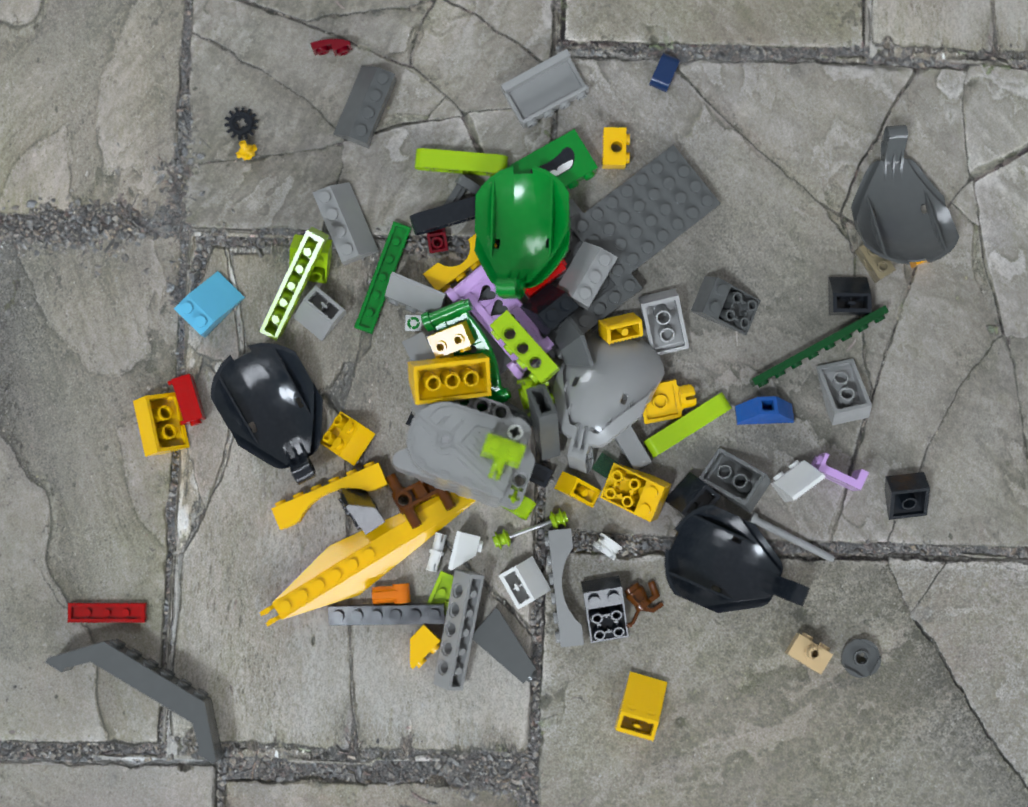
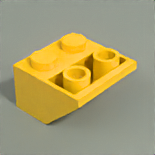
M340 411L328 431L323 435L320 444L355 466L375 436V433Z

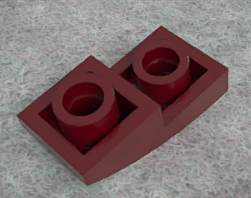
M325 39L310 43L314 55L319 56L327 54L332 49L335 56L347 55L352 50L350 41L344 39Z
M445 228L427 233L429 253L448 251Z

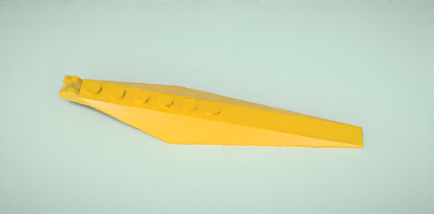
M450 492L456 507L446 511L439 496L418 505L415 511L422 525L415 529H412L405 515L399 513L386 519L385 523L366 535L363 531H360L328 546L272 602V605L259 612L260 615L265 616L271 610L276 609L279 615L266 622V625L270 626L280 619L283 620L360 595L476 500L467 499Z

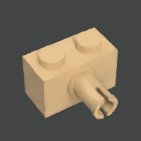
M804 632L802 635L796 633L785 653L818 674H822L833 656L832 653L828 652L830 648L822 643H819V645L812 642L813 637Z

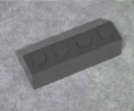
M361 66L333 135L369 149L397 81L396 75L379 67Z

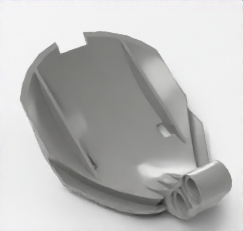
M599 334L586 338L594 365H566L563 361L553 385L560 429L567 438L571 439L568 450L570 468L588 474L594 463L593 448L606 446L639 420L643 415L646 405L651 401L665 371L660 356L651 345L642 339L639 342L625 339V341L622 340L621 342L618 341L609 345ZM623 395L628 396L625 405L621 404Z

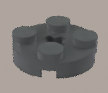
M853 639L844 646L841 652V664L850 675L864 678L876 673L881 664V656L873 642L866 639ZM864 653L865 662L861 661L858 663L857 654Z

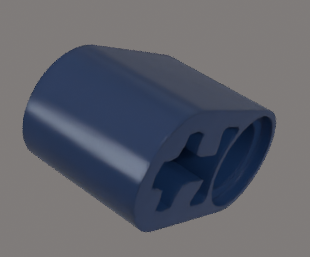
M663 53L649 86L666 93L680 63V59Z

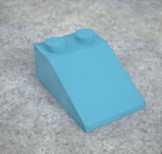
M217 271L190 292L174 310L201 336L206 338L245 297Z

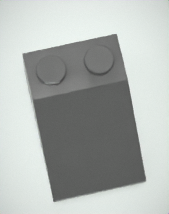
M720 447L699 477L717 493L749 513L752 512L772 482L766 473Z

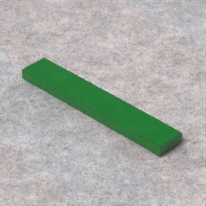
M393 221L356 320L355 329L373 334L386 299L385 292L391 273L397 270L412 229L411 227Z

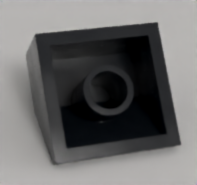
M548 284L520 308L544 336H547L563 323L567 317L571 316L579 306L567 292Z
M924 472L885 477L884 491L889 520L927 516L930 486Z

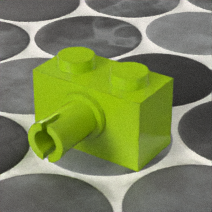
M488 432L480 455L493 460L488 477L492 479L496 471L494 480L500 481L504 465L518 469L526 445Z

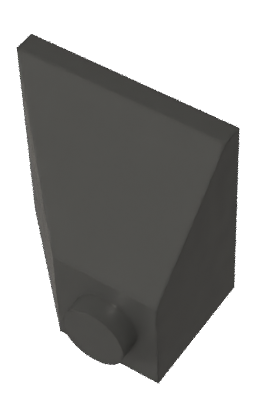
M571 316L567 317L554 340L557 347L554 349L557 358H562L566 365H594L584 334Z

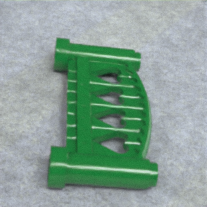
M462 299L433 312L427 311L422 313L421 320L428 332L434 329L437 332L456 325L460 320L467 321L475 340L473 346L476 347L477 351L476 353H460L458 350L453 352V356L478 353L488 356L490 359L492 387L491 396L484 397L500 403H504L512 397L509 388H504L501 385L498 363L487 336L476 320L470 315V310L473 309V306L469 299ZM466 399L461 401L460 404L465 406L469 404V401ZM479 404L477 409L481 412L486 410L487 407L484 404Z

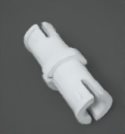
M435 532L432 549H429L430 556L425 570L438 573L441 556H444L443 549L448 535Z

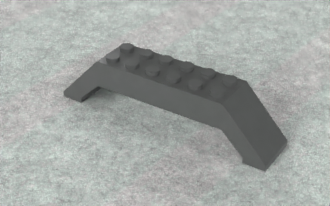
M116 638L115 640L111 639L49 657L45 661V663L60 672L72 670L76 665L92 662L191 722L199 748L197 755L212 764H215L222 758L223 752L212 699L208 697V693L203 689L198 688L196 690L191 687L192 683L184 678L178 679L173 671L167 668L163 670L158 667L159 663L155 660L143 658L140 651L134 648L132 650L125 647L126 643Z

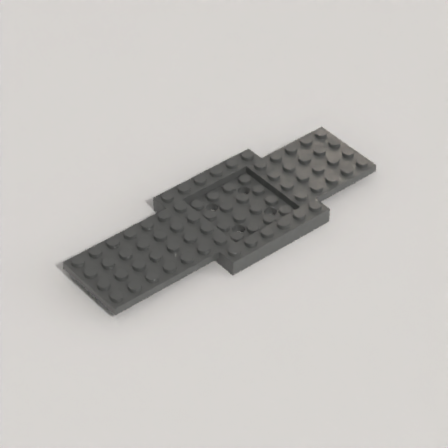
M674 145L661 153L585 213L581 211L573 199L569 201L571 225L569 251L571 255L568 258H563L567 263L565 267L568 269L583 241L601 247L618 257L589 309L586 310L579 306L571 315V318L585 335L598 324V320L607 318L642 290V286L631 273L721 204ZM547 239L546 248H549V239ZM565 273L551 282L550 285L557 287ZM490 287L481 292L479 301L494 299L496 294L490 291ZM524 293L523 298L519 300L524 304L529 298ZM501 300L495 301L491 316L503 314L508 310L506 306H503ZM470 311V315L482 328L492 346L501 375L509 369L506 365L512 360ZM563 323L547 335L554 344L547 353L551 359L556 357L554 349L557 347L554 340ZM540 331L541 336L545 338L546 336ZM472 344L470 345L471 349L465 351L476 353L477 349Z

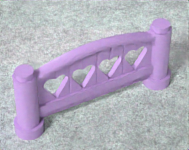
M480 265L453 289L450 287L445 293L453 303L462 299H469L471 301L473 309L470 311L512 360L506 366L519 380L524 376L523 373L527 368L523 370L516 362L517 356L514 353L510 355L503 347L505 343L501 339L497 341L490 333L492 328L489 325L502 315L491 316L495 301L501 300L503 302V306L508 308V312L515 316L516 321L520 322V325L527 330V333L532 336L545 353H548L554 344L547 336L545 338L541 336L538 327L520 308L523 303L519 299H502L496 295L494 299L479 301L482 288L485 285H488L490 291L496 294L495 285L490 281L482 265ZM508 331L506 338L513 339L516 334L515 331ZM525 344L521 345L518 352L521 354L526 353L528 346ZM534 359V360L531 362V366H532L534 363H536L539 359Z

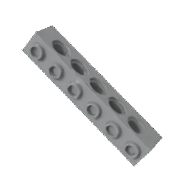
M455 570L433 682L434 685L446 690H463L484 581V575L469 570Z

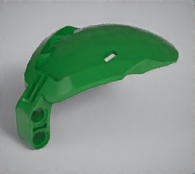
M533 165V174H514V166L500 170L491 176L476 194V242L474 251L488 278L495 285L496 295L502 299H522L526 288H532L544 282L557 268L569 250L571 230L569 192L557 176L546 169ZM495 239H500L499 249H494ZM547 239H549V248H546Z

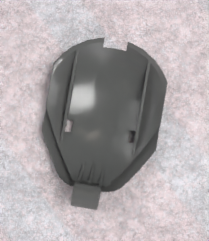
M886 126L881 141V160L873 162L868 167L851 205L855 229L860 235L864 246L881 258L910 265L909 262L920 261L931 263L950 253L956 246L959 235L950 210L946 208L945 198L942 193L932 184L916 162L904 158L908 140L907 126ZM922 205H926L927 213L925 214L922 213Z

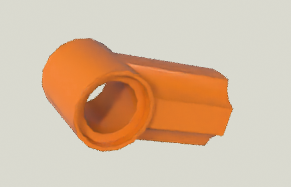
M410 583L372 587L373 604L411 603Z

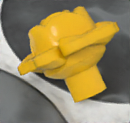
M245 140L239 142L240 149L235 154L237 158L250 160L255 156V151L258 148L256 144L250 145Z

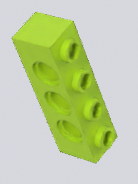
M508 310L489 325L492 328L490 333L497 341L501 339L505 343L503 347L510 355L514 353L517 356L516 362L523 370L527 368L531 372L529 377L536 384L538 382L545 384L560 370ZM510 330L516 333L513 339L506 338V333ZM521 345H527L528 351L521 354L518 352ZM534 359L541 360V365L538 368L531 367V362Z

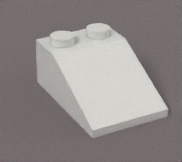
M796 460L788 466L790 470L786 473L781 471L774 476L773 479L775 481L771 485L784 502L796 500L823 480L825 475L805 460L800 462Z

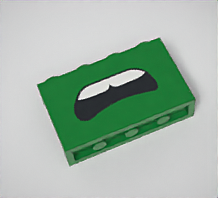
M575 129L509 165V167L514 166V174H533L532 165L546 169L557 176L566 189L569 188V190L577 187L581 180L585 179L587 181L593 178L598 169Z

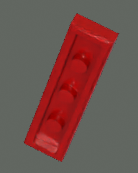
M68 603L67 623H146L147 603Z

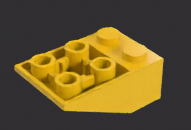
M614 462L600 498L652 522L658 519L672 484L651 474Z
M630 671L614 726L615 730L654 741L667 682Z

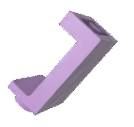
M822 453L818 457H814L811 465L823 473L826 479L851 491L862 489L869 472L863 469L855 470L850 477L826 465L829 457L828 453Z

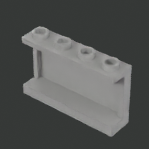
M568 49L501 85V91L522 128H531L543 117L547 119L555 114L554 111L558 109L564 110L574 100L580 101L587 97L589 87L585 85L570 59L571 55Z

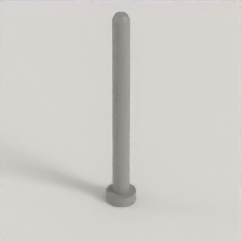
M752 513L749 522L829 562L834 561L835 556L759 518V514Z

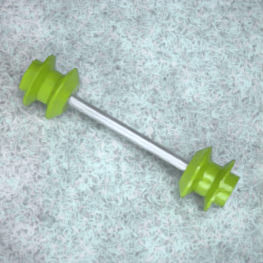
M559 508L556 514L552 511L550 512V520L510 535L505 529H502L501 534L495 532V536L492 537L495 547H500L501 550L502 545L506 544L510 547V538L552 524L557 530L560 524L566 527L565 523L569 522L565 511L561 512Z

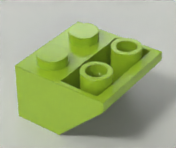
M295 234L290 245L289 267L304 237L303 235ZM327 240L308 281L327 283L332 256V240Z

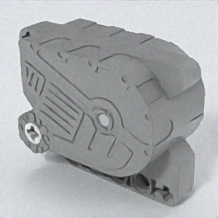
M485 397L468 398L469 404L465 406L461 405L458 400L415 405L413 400L411 410L414 418L407 433L406 448L394 454L393 468L398 472L418 478L421 482L434 486V488L449 491L494 508L502 506L511 510L517 509L523 501L535 464L534 456L528 446L531 430L527 422L522 418L513 417L507 405ZM479 404H484L487 407V410L485 412H480L477 409V406ZM501 410L506 416L499 418L495 412ZM488 432L526 445L519 468L504 465L500 481L494 480L496 471L492 479L488 477L493 460L480 456ZM514 478H523L524 484L517 485ZM514 490L518 491L516 495L517 501L511 503L510 498L512 497Z

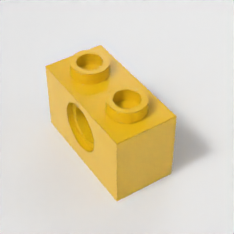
M603 128L602 169H625L626 164H629L630 152H626V145H630V134H626L627 128ZM619 145L621 151L614 152L611 146Z

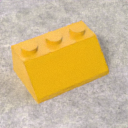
M175 392L147 395L133 401L145 457L190 448L185 425L180 426V421H183Z

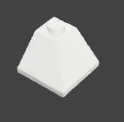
M457 531L448 570H453L475 557L477 552L481 553L483 541H480V536Z

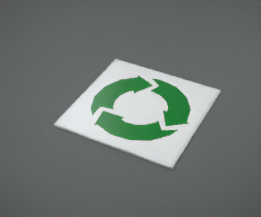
M406 315L405 331H421V315Z

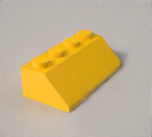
M483 353L407 362L408 379L415 405L491 396L490 359Z

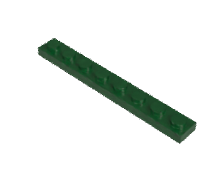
M886 305L752 378L749 382L752 387L758 385L760 388L768 384V379L772 376H775L777 379L786 374L785 369L789 367L795 369L802 365L801 360L807 357L809 360L819 355L818 351L824 348L827 351L836 346L834 342L840 339L844 342L853 337L851 335L852 332L856 330L859 333L869 328L868 324L874 321L876 324L884 320V315L889 312Z

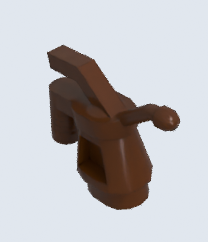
M655 580L648 582L652 594L650 597H647L644 587L638 581L624 590L626 598L636 609L633 620L627 624L628 628H631L636 622L640 611L654 613L664 606L662 602H659L653 608L647 607L660 597Z

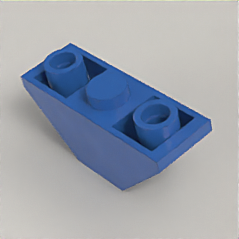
M777 396L756 397L735 406L737 425L794 423L792 404Z

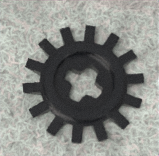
M236 107L234 108L236 113L228 112L231 117H225V120L229 121V123L224 124V127H230L226 132H233L232 138L238 135V140H241L242 135H244L247 140V133L253 136L254 133L251 130L258 129V127L253 126V124L258 123V120H253L256 114L250 115L251 109L245 112V107H242L241 111H238ZM244 119L247 125L239 129V125L236 122Z

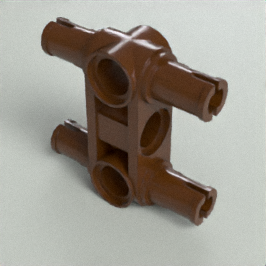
M396 473L385 478L393 492L392 498L402 515H405L412 529L422 525L415 508L435 496H439L446 511L456 507L449 491L434 488V486L421 481L405 488L402 486ZM401 497L409 499V503L405 506L400 505L398 502Z

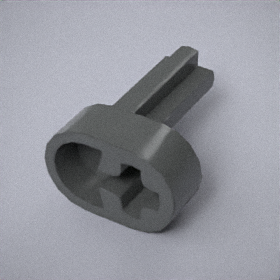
M460 174L455 181L457 185L444 205L459 201L466 190L476 196L481 186Z

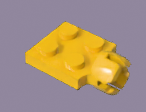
M676 379L661 381L643 412L644 424L682 417L683 409L694 407L697 404V398L694 397L696 395L694 387L691 384L679 386Z

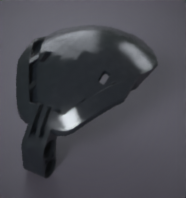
M272 343L248 345L251 352L235 360L229 355L221 363L213 378L210 398L228 429H230L238 446L275 468L285 469L290 467L293 478L300 485L316 476L310 456L317 451L320 445L323 399L295 351ZM299 397L301 399L303 407H299L296 398ZM254 422L258 431L253 433L249 423Z
M709 504L691 511L674 528L677 533L672 541L670 550L666 549L664 558L666 579L674 595L716 613L763 607L772 600L773 595L800 606L804 605L810 588L781 577L783 573L782 562L755 524ZM733 536L739 538L741 542L738 544L736 542L731 541V539ZM712 585L719 587L720 592L711 590Z

